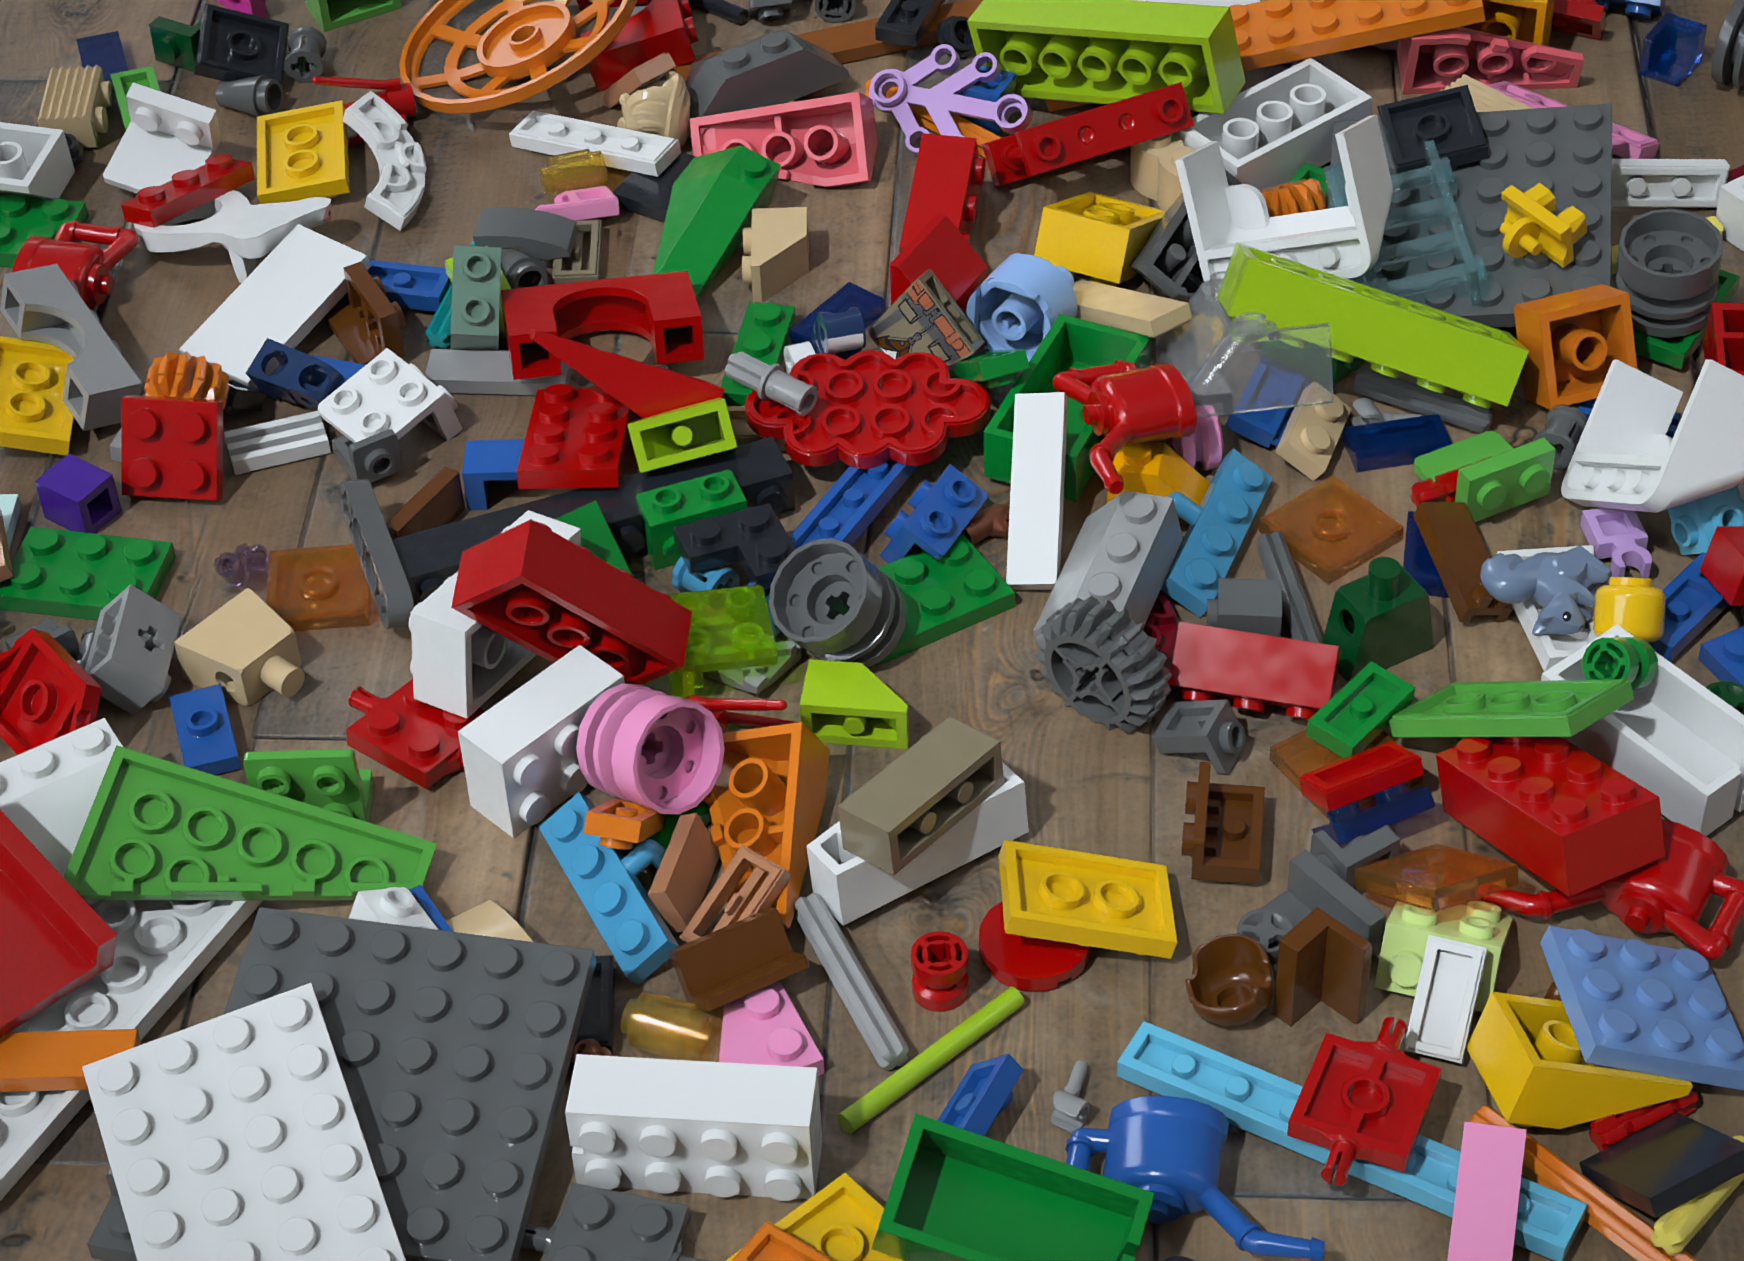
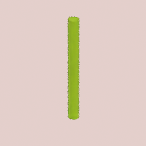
M1010 986L839 1113L837 1120L842 1129L848 1134L854 1133L1021 1008L1025 1003L1021 993L1015 987Z

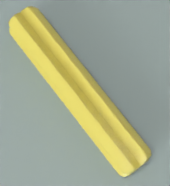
M1743 1135L1732 1137L1744 1143ZM1744 1173L1663 1214L1654 1223L1655 1231L1650 1235L1653 1245L1655 1247H1663L1667 1254L1670 1255L1680 1253L1744 1180Z

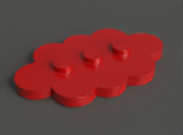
M876 350L860 351L846 360L834 354L826 353L813 354L800 359L792 367L789 375L815 386L818 391V398L813 409L805 416L797 414L796 411L774 400H761L758 397V393L754 390L747 396L745 402L747 424L754 433L764 438L773 436L774 439H784L786 452L791 459L801 465L812 467L828 465L838 459L853 468L859 469L875 468L890 458L903 465L917 466L927 464L936 460L945 451L948 437L968 436L980 431L988 423L991 415L989 394L982 385L972 380L950 379L948 365L942 358L925 352L908 353L897 359Z

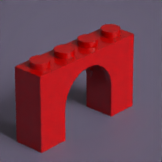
M576 0L580 12L593 4L589 0ZM615 0L609 7H620L622 0ZM637 0L636 4L648 5L637 14L631 16L612 42L587 64L597 91L608 89L632 69L664 52L670 54L676 67L696 61L692 44L699 42V37L692 19L694 16L689 0ZM593 30L581 33V38L590 36Z
M688 271L501 290L504 330L513 380L561 375L560 359L529 338L532 328L566 339L594 331H628L642 335L651 342L657 365L705 360L702 316Z

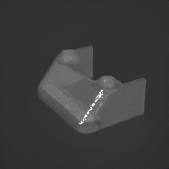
M1226 271L1211 274L1210 280L1201 284L1188 302L1193 319L1165 333L1156 345L1157 364H1172L1179 370L1187 382L1193 396L1197 417L1333 403L1330 324L1278 328L1274 322L1266 320V316L1261 313L1240 314L1235 317V321H1232L1233 318L1228 316L1217 298Z

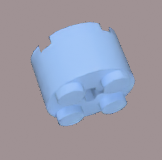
M1020 253L1011 254L977 287L967 303V318L987 343L983 348L986 351L1025 349L1029 362L1059 314L1076 318L1077 299L1073 290L1074 278L1066 268L1054 266L1043 258Z

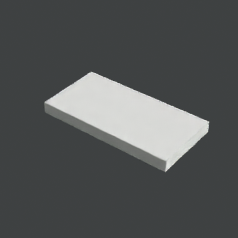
M297 224L179 348L181 355L186 351L195 357L204 355L207 362L220 364L222 371L229 377L257 389L258 387L245 373L265 340L269 338L295 349L348 292L343 267L361 261L366 270H368L371 264L367 255ZM275 357L266 365L265 373L267 375H270L279 365Z

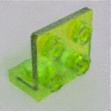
M761 585L667 594L673 601L692 611L684 667L667 674L671 696L684 698L692 694L694 695V689L703 688V672L775 665L778 662V653L767 602Z

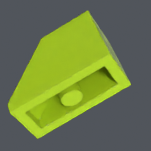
M720 397L627 424L640 473L737 448L725 399Z
M809 659L800 700L801 722L823 743L908 750V704L862 663Z

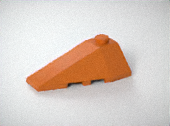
M803 722L722 733L725 747L722 770L712 791L703 799L709 807L713 824L710 827L713 843L719 849L723 865L722 873L741 845L786 869L791 878L771 908L778 910L784 929H790L795 912L794 904L799 897L808 865L806 846L815 839L826 800L830 749ZM751 864L743 878L740 880V882L728 898L727 903L730 901L734 893H738L740 891V889L742 888V886L754 870L755 866Z

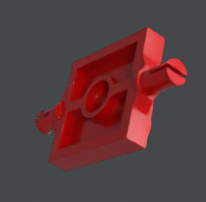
M413 679L387 698H380L361 686L356 687L357 691L354 689L348 699L349 706L360 710L365 715L346 729L348 746L425 789L430 788L443 776L459 769H464L458 731L486 712L485 710L478 708L466 719L414 699Z
M1391 1016L1384 1019L1376 1042L1353 1041L1326 1032L1288 1120L1287 1136L1330 1150L1325 1166L1321 1170V1177L1329 1184H1331L1336 1171L1334 1186L1344 1185L1354 1159L1365 1160L1405 1173L1439 1086L1442 1068L1412 1059L1399 1050L1403 1037L1408 1030L1406 1023L1399 1018L1394 1030V1017Z

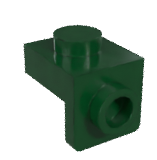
M160 16L149 24L156 61L194 72L201 20L194 26Z

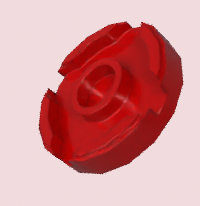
M1002 901L987 912L979 929V956L983 965L985 962L986 966L992 970V976L1001 984L1015 987L1021 991L1045 992L1058 988V982L1064 981L1070 976L1072 981L1081 975L1091 958V946L1085 947L1078 944L1028 938L1005 933Z

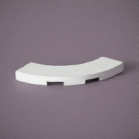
M369 91L345 109L342 121L366 141L378 163L379 182L374 190L367 195L364 208L401 231L416 214L422 200L427 170L425 156L421 145L418 142H414L412 136L407 131L408 124L382 98Z

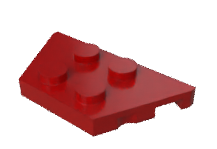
M31 628L15 641L10 650L0 653V737L17 755L95 722L102 687L48 632Z

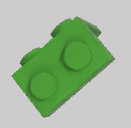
M1486 431L1416 457L1413 471L1422 481L1432 478L1433 482H1435V476L1471 464L1458 470L1454 502H1465L1475 523L1549 495L1556 449L1545 438L1513 449L1499 433Z

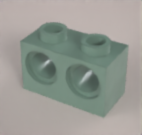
M454 245L451 349L498 351L502 247Z

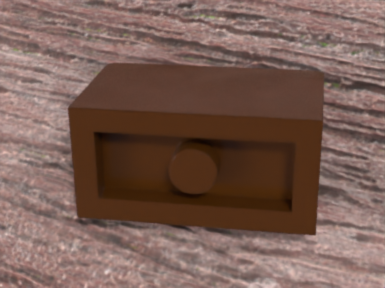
M771 907L668 951L687 1003L705 1011L714 1010L810 967L806 955L792 951L779 912Z
M1320 908L1314 909L1279 940L1273 1015L1292 1027L1322 1001L1352 1023H1358L1365 1016L1372 955L1371 943Z

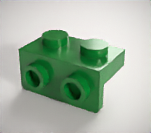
M731 470L708 474L636 495L637 506L645 521L648 557L654 570L674 566L681 557L674 544L673 527L747 508V500Z

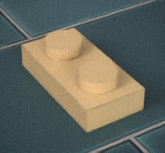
M1316 380L1311 381L1302 389L1275 452L1314 481L1325 472L1352 408Z

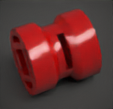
M935 931L926 933L915 941L911 949V968L913 971L912 994L915 1001L927 1010L934 1012L954 1010L962 1005L968 997V949L965 942L959 936L950 932Z

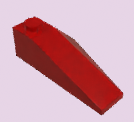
M531 329L530 339L643 419L677 408L719 397L722 398L725 388L711 382L659 366L647 365L626 356L608 351L605 352L583 343Z

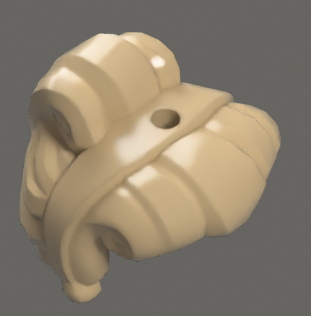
M666 72L667 81L662 87L652 86L638 90L631 95L623 93L620 96L619 102L622 105L623 116L618 120L617 127L675 138L679 140L680 147L685 145L686 140L691 135L689 121L691 102L686 83L678 72Z

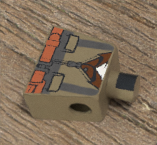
M928 269L915 280L868 330L870 337L878 346L874 349L876 351H882L894 359L914 352L932 353L942 358L948 366L969 357L985 342L931 269Z

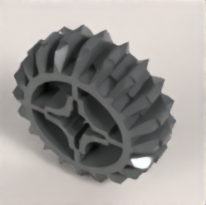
M1090 596L1086 600L1076 598L1071 603H1066L1046 620L1047 623L1041 628V635L1036 639L1037 645L1040 648L1036 657L1039 662L1045 665L1041 674L1053 683L1051 691L1062 696L1065 700V706H1071L1079 715L1089 718L1095 724H1104L1109 731L1119 727L1128 733L1132 732L1135 728H1140L1146 721H1151L1160 712V707L1165 703L1166 697L1171 692L1167 682L1172 674L1163 666L1167 657L1156 650L1154 645L1157 639L1147 636L1142 630L1143 623L1136 624L1130 619L1127 609L1118 612L1111 601L1107 600L1100 603L1098 599Z

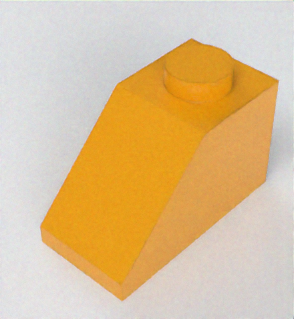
M1152 441L1123 446L1115 455L1113 462L1118 474L1123 477L1124 489L1122 492L1131 491L1168 497L1173 492H1180L1200 506L1211 484L1163 442ZM1107 491V503L1119 494H1112ZM1178 516L1179 523L1189 524Z

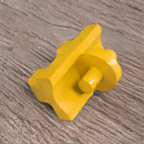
M1538 183L1524 193L1513 185H1510L1501 192V199L1507 203V213L1504 222L1500 226V232L1505 235L1502 244L1505 253L1515 259L1523 257L1528 252L1534 256L1542 252L1563 268L1574 261L1573 244L1587 233L1586 216L1584 213L1571 206L1557 216L1554 215L1552 212L1556 210L1555 197L1551 190L1541 183Z

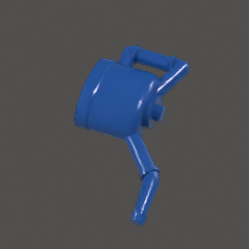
M1142 1096L1125 1100L1112 1108L1108 1129L1078 1128L1072 1132L1066 1142V1164L1089 1171L1091 1157L1095 1152L1106 1153L1102 1176L1153 1192L1154 1197L1147 1218L1149 1223L1162 1224L1164 1222H1171L1182 1215L1196 1213L1204 1209L1235 1240V1245L1241 1251H1248L1259 1256L1311 1259V1261H1323L1325 1259V1241L1314 1237L1309 1240L1265 1232L1258 1223H1252L1218 1189L1223 1146L1227 1139L1229 1122L1222 1112L1208 1104L1171 1096Z

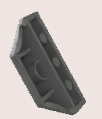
M786 30L768 33L692 63L685 82L690 94V118L784 104L849 78V72L829 51Z
M1225 169L1229 186L1242 184ZM1181 193L1165 212L1130 267L1165 296L1210 310L1219 301L1217 298L1218 293L1212 291L1202 277L1183 193Z

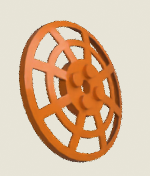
M439 0L421 18L410 33L402 49L399 63L400 77L403 83L411 84L416 102L436 112L450 114L476 113L520 102L565 80L601 53L620 33L630 18L637 0H622L620 7L608 24L609 5L615 0H589L593 4L572 17L567 8L571 0L543 1L529 5L526 4L537 0H503V2L476 19L465 31L447 26L446 24L475 0ZM597 16L596 24L590 36L576 38L577 29ZM498 20L484 33V35H479L489 25ZM434 38L452 43L453 46L446 57L444 73L419 77L418 72L421 59ZM467 48L477 49L476 53L480 63L459 69L460 61ZM575 52L559 66L550 71L547 70L549 65L561 60L567 53ZM486 73L493 78L482 89L472 88L462 82ZM526 76H531V80L526 83L501 89L509 81L514 82ZM449 84L452 90L459 95L467 97V99L436 98L425 94L422 89Z

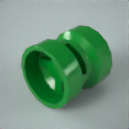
M1602 637L1593 641L1586 648L1582 659V669L1586 680L1626 679V681L1631 682L1632 691L1647 687L1654 680L1658 668V659L1654 648L1640 637Z

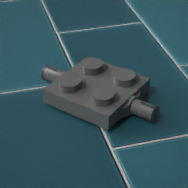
M577 1183L571 1184L561 1215L553 1223L552 1227L549 1229L527 1224L521 1245L523 1249L544 1253V1261H708L683 1256L682 1243L690 1221L688 1205Z

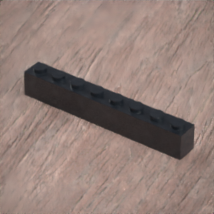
M772 436L738 445L734 449L620 477L619 487L580 488L392 539L410 586L415 607L437 590L448 577L453 576L459 570L463 551L501 534L507 526L512 525L528 510L556 519L596 500L623 557L648 551L645 521L637 506V494L708 474L731 470L747 500V508L769 503L775 514L778 515L795 510L793 473Z

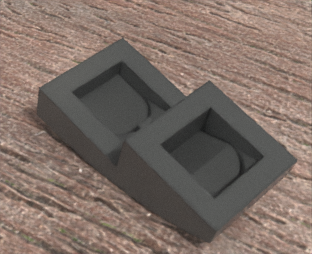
M515 207L482 208L473 239L476 246L502 247L501 249L521 247L524 254L538 260L570 257L579 228L576 221L549 212Z

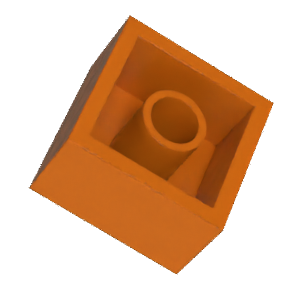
M1598 284L1513 305L1517 340L1529 350L1521 370L1524 399L1550 410L1554 406L1562 404L1568 406L1596 399L1613 360H1619L1637 369L1628 292L1604 284Z

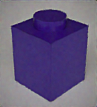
M70 453L35 481L44 517L70 531L95 534L122 511L113 474Z

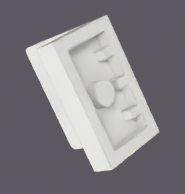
M132 83L126 95L131 122L106 167L103 178L107 184L137 193L143 188L160 186L171 181L172 175L177 172L194 170L205 165V160L214 155L221 141L216 110Z

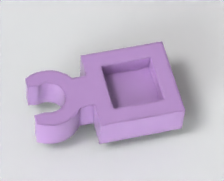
M1608 508L1582 510L1580 526L1589 545H1593L1594 555L1597 559L1611 557V577H1624L1626 566H1632L1640 571L1642 578H1649L1652 556L1646 550L1648 535L1636 512Z

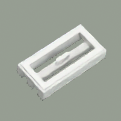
M318 410L224 432L235 475L331 453L328 437Z

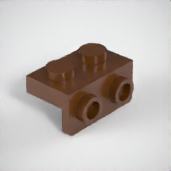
M361 261L343 267L350 304L329 311L325 315L329 327L355 363L367 365L386 348L400 358L405 357L401 329L406 328V322L399 304L396 301L390 303L378 276L371 277Z
M1200 762L1198 782L1187 781L1185 814L1195 815V823L1184 822L1182 837V856H1192L1191 879L1259 884L1265 787L1210 783L1211 763Z

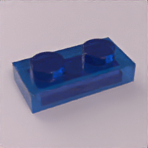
M1404 782L1375 793L1374 796L1377 804L1364 809H1360L1358 801H1355L1332 811H1327L1326 814L1329 822L1311 830L1313 834L1324 830L1340 845L1358 836L1376 831L1385 825H1391L1432 809L1436 805L1428 786L1408 791Z

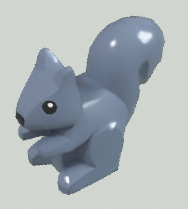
M1581 545L1565 552L1537 553L1525 560L1517 554L1504 555L1499 553L1492 558H1487L1482 564L1480 572L1483 587L1496 600L1507 604H1519L1532 598L1541 605L1543 609L1540 611L1532 630L1534 636L1544 634L1566 635L1581 631L1585 621H1588L1592 616L1585 606L1594 607L1595 593L1598 589L1597 584L1607 582L1609 577L1612 576V571Z

